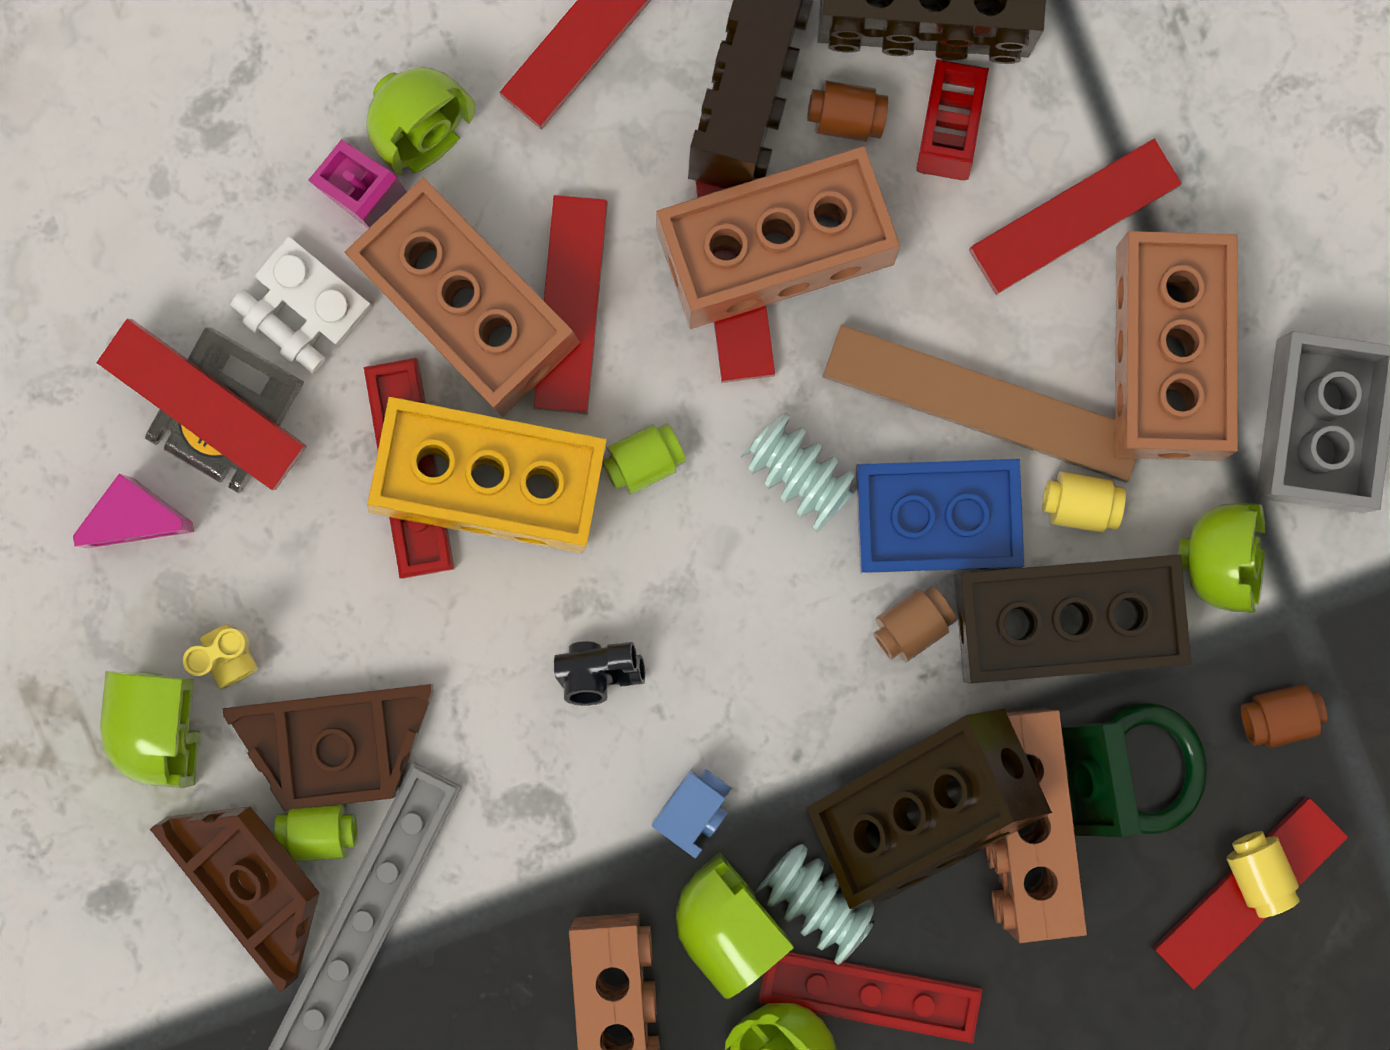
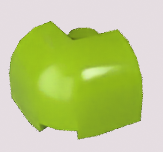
M105 671L100 720L103 749L112 765L130 780L151 786L186 788L195 785L200 731L189 730L193 678L162 676V674L146 672Z
M720 852L696 871L683 887L676 909L678 938L691 960L725 999L735 996L751 985L794 948L792 940L758 902L753 890Z

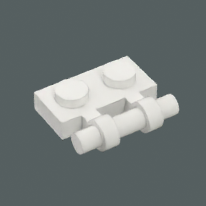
M290 236L285 238L254 275L257 280L269 289V292L263 299L257 301L243 289L236 294L230 303V306L244 317V325L255 334L259 332L264 333L281 348L280 355L291 364L300 363L312 374L326 360V357L312 346L323 334L339 347L373 307ZM285 304L289 305L307 320L296 332L275 316Z

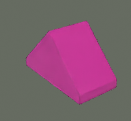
M342 139L308 180L368 229L407 192L398 177L390 170Z
M119 473L74 533L73 541L75 547L95 548L192 533L194 528L193 522L140 482L133 477Z

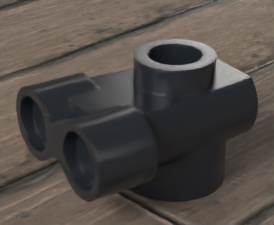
M576 642L569 646V653L555 655L554 657L555 678L564 688V700L573 705L590 706L605 702L608 698L607 685L619 684L621 687L645 683L644 660L641 654L637 655L633 642L608 644L605 648H601V645L595 642Z

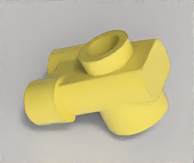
M229 624L218 627L199 639L202 646L189 648L183 656V666L189 674L205 676L211 672L220 690L243 680L259 670L249 652V638L247 634L240 629L230 628Z

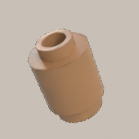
M930 586L925 591L915 590L876 617L879 629L873 635L881 649L891 660L899 656L903 661L908 662L949 633L948 627L957 621V617L936 587Z

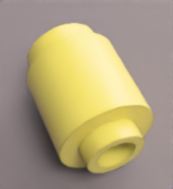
M1060 471L1056 481L1048 480L1042 500V511L1050 513V522L1053 525L1103 533L1106 528L1117 530L1124 514L1126 490L1124 487L1114 486L1113 480Z
M1257 831L1247 834L1232 843L1234 851L1226 859L1247 906L1255 908L1259 918H1267L1283 913L1300 902L1296 893L1299 884L1278 837L1266 838L1263 831Z

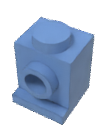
M707 769L704 770L701 776L690 770L653 820L651 826L696 859L702 851V845L696 839L700 833L709 839L721 824L728 812L720 806L732 788Z

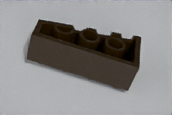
M733 0L725 31L727 37L726 40H722L715 61L711 82L714 84L712 89L707 88L698 130H695L690 145L688 179L727 189L753 181L754 179L766 177L773 149L763 147L768 128L779 130L786 99L777 97L782 78L792 81L800 52L799 48L791 47L795 28L806 30L813 0Z

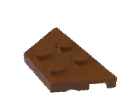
M433 684L222 709L223 717L228 725L233 726L249 751L247 754L253 764L269 782L270 790L284 811H289V809L323 807L394 798L434 689Z
M251 806L168 816L155 824L150 831L279 992L292 984L298 978L320 892Z

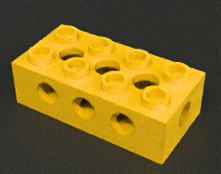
M389 397L367 503L368 513L582 554L587 547L607 439ZM427 455H438L446 461L448 469L439 477H427L419 471L417 464ZM481 465H490L500 472L502 481L495 487L484 488L475 483L471 473ZM535 475L545 476L554 484L555 493L548 498H537L528 491L526 481Z

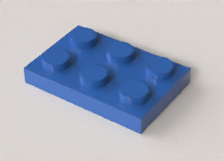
M1020 459L856 465L860 573L1024 567Z

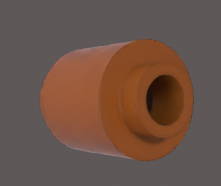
M825 80L822 90L812 89L807 121L816 123V134L867 142L868 137L880 139L886 122L888 96L876 94V88Z
M1303 683L1253 696L1252 702L1241 705V718L1250 744L1253 747L1264 744L1269 749L1319 736L1321 724L1327 723V711L1321 694L1318 691L1311 692L1309 687Z

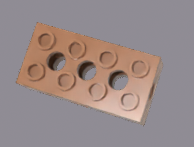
M865 146L656 211L657 234L690 330L893 266L900 249L899 240ZM831 217L840 225L832 228L825 227L818 223L817 219ZM770 233H780L786 236L789 241L782 244H774L768 241L765 236ZM719 249H730L738 256L732 260H721L715 257L713 253Z
M424 177L344 252L502 417L580 344L573 330ZM428 251H437L436 259L431 266L425 269H416L417 261L422 254ZM467 288L474 289L473 299L468 305L461 308L453 307V299L459 291ZM502 326L512 327L511 337L505 344L498 347L489 346V338L495 329Z
M1128 231L1116 246L1115 458L1223 461L1238 451V234ZM1166 285L1178 287L1185 296V303L1173 300L1167 292ZM1167 337L1175 338L1181 342L1185 349V357L1176 356L1168 349ZM1166 390L1175 391L1183 398L1185 403L1184 411H1177L1169 405L1166 399Z
M1041 707L1007 711L1006 713L1052 813L1035 821L1034 826L1028 833L1019 835L1017 831L986 847L989 868H995L996 874L999 875L1000 890H992L996 923H1001L1003 930H1006L1019 943L1085 936L1087 932L1059 710ZM1035 867H1041L1040 881L1034 887L1025 889L1024 879L1026 874Z
M639 913L574 918L569 929L578 1050H660L659 1035L649 1036L648 1023H656L657 1001L655 981H644L643 968L652 966L651 926L640 927ZM610 967L619 968L626 973L629 980L621 985H612L603 979L601 971ZM613 1024L624 1025L631 1031L632 1035L622 1040L615 1039L607 1033L606 1028Z

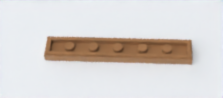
M841 325L823 378L1125 483L1130 480L1136 459L1115 458V419Z

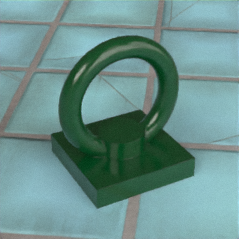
M1141 703L1119 711L1106 723L1061 726L1075 836L1125 837L1139 833L1159 834L1181 825L1197 808L1206 785V756L1197 732L1178 712L1159 704ZM1141 725H1155L1170 733L1179 744L1185 761V778L1179 795L1168 807L1157 812H1143L1137 810L1125 735L1133 728Z

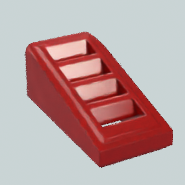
M936 59L917 161V172L963 181L969 179L989 68ZM943 83L974 88L973 95L942 90ZM939 105L967 109L970 110V114L944 111L938 108ZM935 126L965 131L966 136L934 131Z

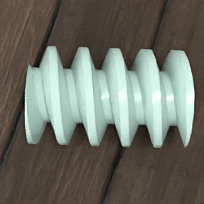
M784 413L773 420L744 452L741 458L751 452L754 454L748 468L752 474L766 467L770 469L764 482L767 488H771L783 481L786 483L780 497L784 503L798 496L802 498L796 512L798 516L803 517L816 510L818 515L813 529L818 532L857 491L851 492L849 490L855 474L852 471H847L835 478L833 473L839 459L832 456L819 463L817 458L823 445L820 442H815L803 449L801 443L806 430L800 427L787 434L785 429L790 415Z
M803 844L792 848L780 859L756 892L767 886L773 888L767 903L771 908L787 900L789 905L784 916L787 922L803 914L806 917L801 930L803 936L810 934L818 928L823 932L817 946L821 951L836 942L839 945V949L834 962L839 965L854 952L872 929L875 920L870 921L875 906L869 904L849 909L843 892L841 891L837 894L839 883L835 874H829L820 880L825 864L820 858L803 865L808 849Z

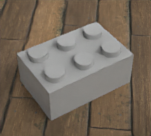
M1295 331L1276 340L1256 498L1356 513L1381 510L1390 441V345Z

